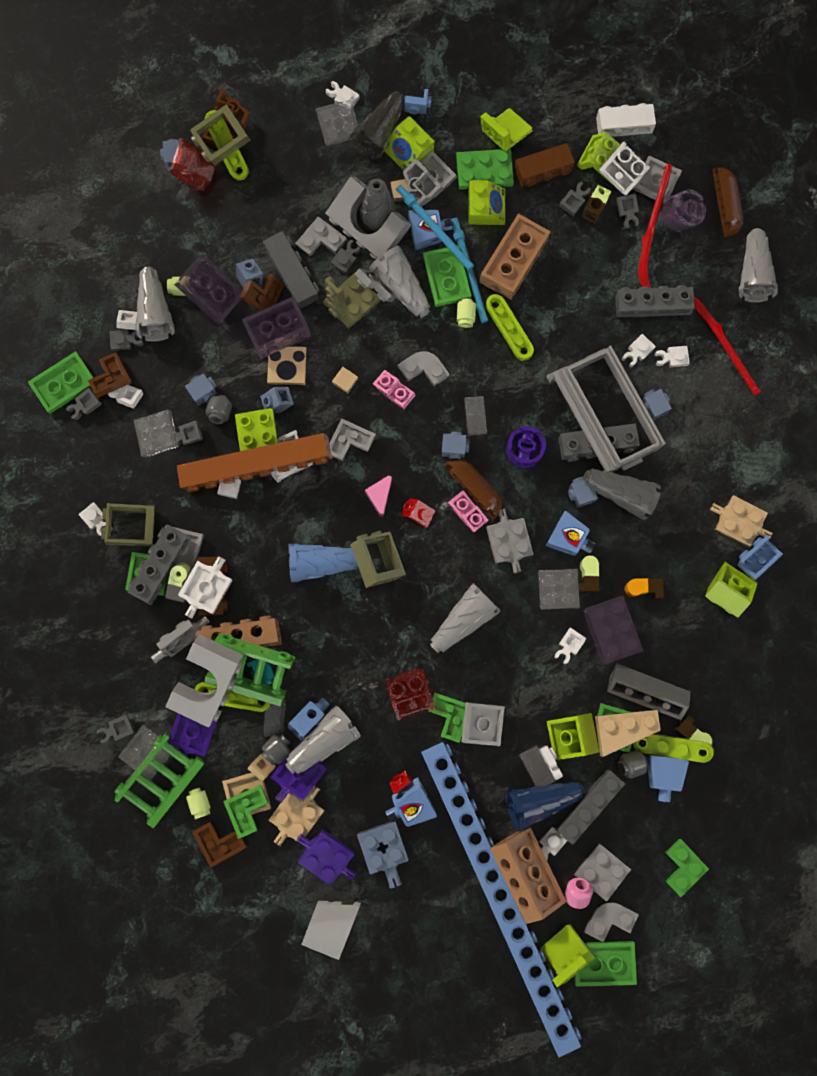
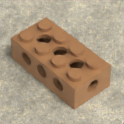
M518 214L481 273L479 283L512 300L547 243L550 231Z
M271 616L260 617V621H252V619L241 620L240 624L236 625L232 624V622L220 624L221 627L218 628L212 625L203 626L200 631H196V637L200 634L215 641L219 633L229 634L236 638V635L242 632L243 635L240 640L262 647L282 645L279 622L275 618H271ZM258 629H262V634L259 637H255V632Z
M531 827L514 832L490 848L526 924L543 920L567 902Z

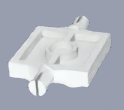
M218 557L213 567L197 561L178 596L186 599L191 604L185 614L186 616L193 618L197 609H203L214 614L233 581L219 571L225 562L224 559Z

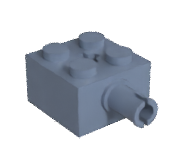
M396 820L358 833V840L369 873L385 871L389 888L395 887L393 878L397 886L401 885L402 882L396 867L398 864L408 861V856ZM380 842H383L384 845L388 844L385 852L382 849L378 850Z

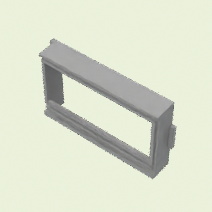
M612 346L546 376L550 383L553 381L557 382L602 464L604 472H614L620 468L622 471H625L643 462V457L659 450L666 444ZM602 358L606 360L652 443L651 446L622 460L618 457L572 373Z

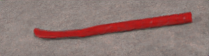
M671 164L665 165L648 229L641 238L642 251L638 276L642 287H650L648 278L649 251L673 168Z
M694 297V309L710 326L754 396L761 393L725 337L722 325Z

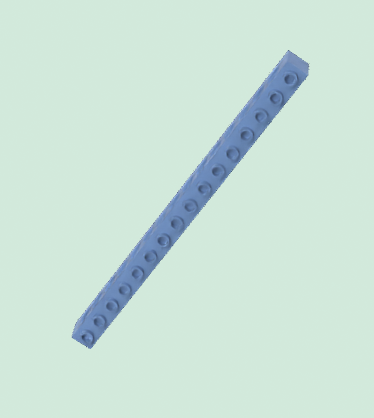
M441 742L422 751L424 760L558 1057L580 1048L581 1045L578 1040L582 1038L577 1027L572 1028L570 1020L573 1018L567 1007L563 1008L561 1004L564 998L559 988L555 989L552 984L554 976L551 970H546L543 964L546 959L542 950L537 951L534 944L538 942L533 930L528 931L526 923L490 850L494 844L490 836L486 837L484 834L485 824L482 818L478 819L475 811L478 809L474 800H469L466 794L469 792L465 781L461 782L458 774H461L457 763H452L450 756L453 754L449 745H444ZM439 759L447 761L446 769L439 770L436 763ZM448 777H453L456 781L453 788L445 786V780ZM458 795L464 798V803L460 807L453 804L454 797ZM465 814L472 816V822L469 825H464L461 822ZM473 833H479L481 836L480 841L476 844L470 842V836ZM481 852L489 853V859L486 862L479 861L478 856ZM494 870L497 872L498 876L494 881L487 879L489 871ZM503 889L506 891V896L504 899L499 900L495 897V894L498 890ZM511 908L515 911L514 916L509 919L505 918V910ZM515 928H522V936L514 937L513 930ZM524 947L532 949L529 956L521 955ZM534 966L540 967V973L536 976L530 974V970ZM542 986L549 987V991L545 995L539 994V989ZM551 1005L558 1006V1010L554 1014L548 1013V1008ZM559 1025L567 1026L564 1033H557L556 1030Z

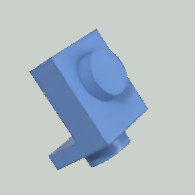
M425 89L424 98L405 96V112L410 114H426L427 107L430 108L432 96H428L429 89Z

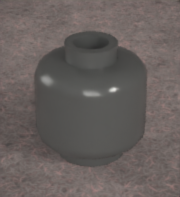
M224 395L211 397L206 408V415L209 420L215 424H222L228 421L232 410L231 401Z
M273 735L262 746V755L272 765L275 763L281 764L291 753V748L289 747L291 742L283 735L281 737Z
M633 750L620 756L618 769L623 776L633 779L647 772L649 761L645 754L638 750Z

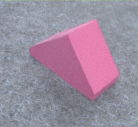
M391 476L385 477L365 490L370 502L379 516L384 517L391 487Z

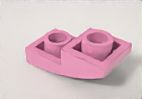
M386 370L373 383L380 392L402 409H405L416 396L413 391L401 384L399 379Z
M461 491L448 502L472 532L478 530L488 521L486 516L478 506L474 505L464 491Z

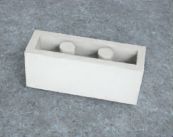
M646 103L636 106L622 105L612 108L606 106L598 110L596 117L598 134L607 132L612 137L649 134L653 132L656 125L653 104L647 105Z

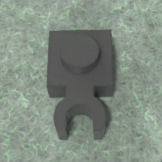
M582 182L577 185L576 192L570 190L559 204L561 208L573 217L585 203L584 198L589 195L591 188H588L586 191H582L580 189L583 185Z
M636 194L618 197L616 201L619 216H625V229L629 228V221H633L634 226L637 227L639 220L634 215L639 212Z
M353 240L347 243L346 251L341 248L331 261V265L345 275L356 262L354 255H358L361 252L360 246L356 249L351 248Z
M128 329L109 331L112 351L131 350V344L138 347L144 345L143 341H136L138 337L136 331L130 334Z
M88 388L75 398L77 404L69 405L66 410L68 412L75 410L76 412L71 418L78 420L82 416V412L88 415L102 405L99 398H96L93 390Z
M196 420L179 426L180 432L178 433L170 432L167 434L168 437H176L175 442L170 443L173 447H178L182 441L187 446L203 440L199 422Z
M128 715L108 722L110 728H100L96 731L97 733H106V738L100 740L101 743L110 741L112 736L117 741L135 733Z

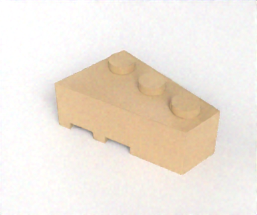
M658 710L595 716L599 753L602 757L660 731Z

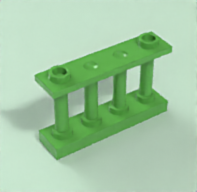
M219 633L215 642L243 655L240 661L243 663L239 674H235L233 677L236 681L231 691L281 706L287 691L280 688L285 668H291L295 657L287 652H278L233 638L229 634ZM247 656L258 659L253 680L242 676ZM266 662L278 665L272 686L261 682ZM209 671L204 683L217 687V681Z
M167 732L155 739L153 749L126 783H121L114 792L116 793V802L125 797L147 813V824L152 828L157 825L204 765L203 759L199 756H196L195 759H189L166 742L169 739ZM161 748L185 765L184 768L186 770L182 775L175 774L154 758ZM148 764L172 781L173 787L169 791H164L141 774ZM135 780L159 797L161 802L157 807H151L128 790Z

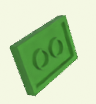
M503 149L456 152L459 189H469L470 180H487L500 187L513 186L511 149L506 152Z
M448 247L423 253L435 307L460 302L462 299H471L472 296L464 265Z
M74 352L28 381L46 411L51 414L88 388H91L88 380L94 377L78 353Z
M584 942L595 959L574 975L576 987L637 985L635 942Z

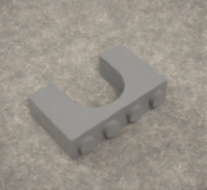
M350 177L326 211V214L334 225H340L343 228V232L347 236H353L361 248H367L374 259H381L383 257L382 254L397 246L412 224L398 212H392L377 232L373 234L365 233L358 225L357 210L363 198H365L368 187L358 178Z
M199 634L193 642L186 659L209 670L217 681V690L203 693L178 682L169 697L166 708L206 727H210L213 721L217 722L222 712L219 710L220 705L224 707L229 697L226 695L227 690L231 691L236 680L233 677L235 674H239L243 663L240 662L243 655Z

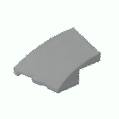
M433 151L421 162L415 159L403 171L409 194L415 196L417 203L421 207L440 194L457 178L456 174Z
M318 901L301 945L339 960L361 903L355 902L353 905H342V902Z

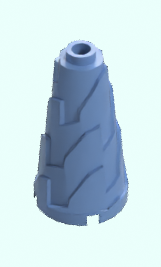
M288 545L291 582L324 577V575L355 570L358 567L352 548L323 547L322 545Z

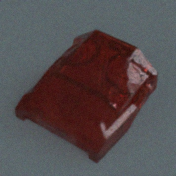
M179 138V144L168 172L181 182L197 190H203L211 182L216 165L214 166L211 161L207 162L201 154L202 150L192 145L189 141Z
M423 668L414 669L386 680L397 720L424 710L435 709Z

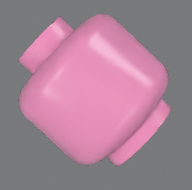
M573 878L567 885L565 899L573 908H585L590 903L593 888L587 880Z

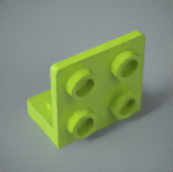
M510 108L497 118L491 117L486 112L480 116L482 131L505 152L532 132V127Z
M607 132L593 135L577 166L581 170L593 167L609 181L599 169L618 149L620 144Z
M272 408L235 414L240 451L278 443Z
M570 924L566 925L540 948L558 975L552 980L557 987L566 983L595 959Z

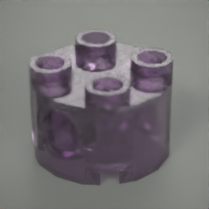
M687 189L670 196L663 205L661 220L677 232L685 231L700 224L706 214V205L703 206L702 203L704 201L703 197L692 189Z

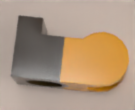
M663 578L632 579L625 585V592L630 597H637L640 594H652V600H660L664 598Z

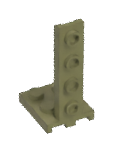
M355 273L338 288L334 285L331 276L324 280L327 298L323 301V304L329 308V312L339 319L347 329H350L381 301L371 288H364L357 281L359 278Z

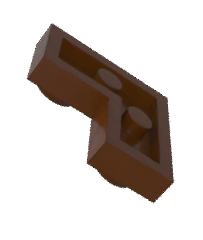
M268 274L262 288L253 281H247L240 298L263 315L270 317L285 284L273 274Z
M116 352L99 359L105 373L88 380L96 398L131 384V380Z
M212 822L192 832L210 868L247 848L243 838L238 839L236 831L220 839Z

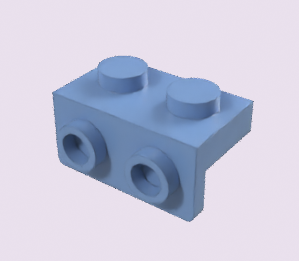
M768 535L763 539L759 537L753 543V549L750 551L745 550L739 556L738 566L753 581L757 580L783 555L769 541L770 537Z

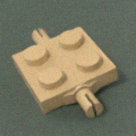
M734 495L724 508L715 503L710 508V510L720 515L715 530L747 547H751L758 535L762 537L768 535L770 538L772 536V532L762 528L768 513Z
M314 786L303 802L294 795L288 794L283 802L280 803L269 819L281 831L274 840L277 845L281 846L286 837H291L297 840L300 834L307 837L325 811L314 801V797L320 790L319 788Z

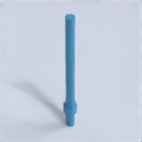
M399 185L396 190L405 199L404 202L407 206L412 207L468 270H471L474 267L472 262L417 203L415 196L409 194L402 185Z
M453 218L451 222L454 230V240L459 245L463 254L470 260L464 241V232L460 228L458 218ZM465 267L481 323L487 322V314L473 268L468 270Z

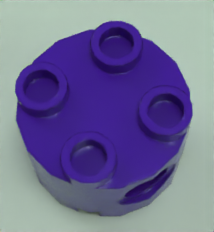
M522 426L510 435L506 445V454L509 462L520 468L534 467L541 460L545 452L546 440L541 432L534 427Z

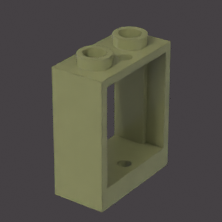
M227 104L190 130L194 135L191 139L197 147H202L204 151L201 154L207 162L211 161L214 166L251 141ZM226 116L238 137L212 154L200 137V134Z
M107 503V509H103L102 520H106L105 528L101 529V539H105L106 545L151 547L153 545L154 506ZM112 512L146 514L145 540L111 538Z
M382 531L372 533L371 536L363 534L356 537L357 541L350 544L366 588L395 581L406 575L390 532L382 533ZM377 543L387 572L376 573L367 545Z

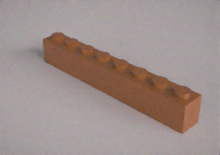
M324 433L177 465L180 488L187 490V492H195L199 490V487L214 488L217 487L218 483L222 482L223 484L235 483L236 479L251 480L253 476L259 474L263 477L271 475L273 471H278L279 473L290 471L292 467H297L298 469L306 468L310 463H315L316 465L327 463L328 459H332L329 438Z

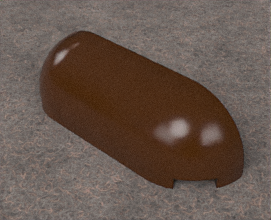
M713 168L724 238L731 237L741 230L744 221L737 179L726 168Z
M453 459L446 462L443 467L493 521L496 520L502 509V499L499 493L467 460Z

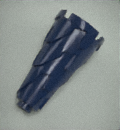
M576 782L558 783L508 791L505 793L506 805L510 804L508 813L516 830L521 831L566 809V807L579 803L583 796H585V791L582 784Z

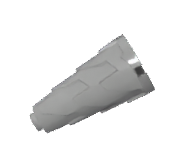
M756 228L746 238V251L739 296L741 299L742 296H745V301L763 302L768 300L769 295L772 294V298L777 295L778 284L776 283L774 266L772 265L771 251H769L768 237H766V233L762 229Z
M395 246L382 254L383 257L381 259L377 258L369 269L384 287H387L416 317L420 316L423 318L430 312V305L400 246Z
M144 267L139 274L136 334L140 339H142V335L145 336L146 341L165 340L169 338V333L173 335L175 332L171 313L165 302L162 284L159 281L157 271L152 267Z
M473 583L450 612L437 633L432 637L430 645L438 653L440 651L445 652L453 644H456L500 612L499 608Z
M338 706L333 707L303 739L304 741L289 754V757L286 759L288 762L285 765L292 774L294 772L299 774L306 771L317 762L323 761L336 751L339 752L361 737L356 727L352 726L350 719Z

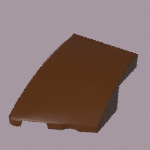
M221 88L215 100L216 106L213 110L218 111L227 104L245 131L249 112L240 106L236 99H232L224 88ZM225 116L224 120L235 139L238 137V134ZM207 129L202 136V140L204 143L217 147Z

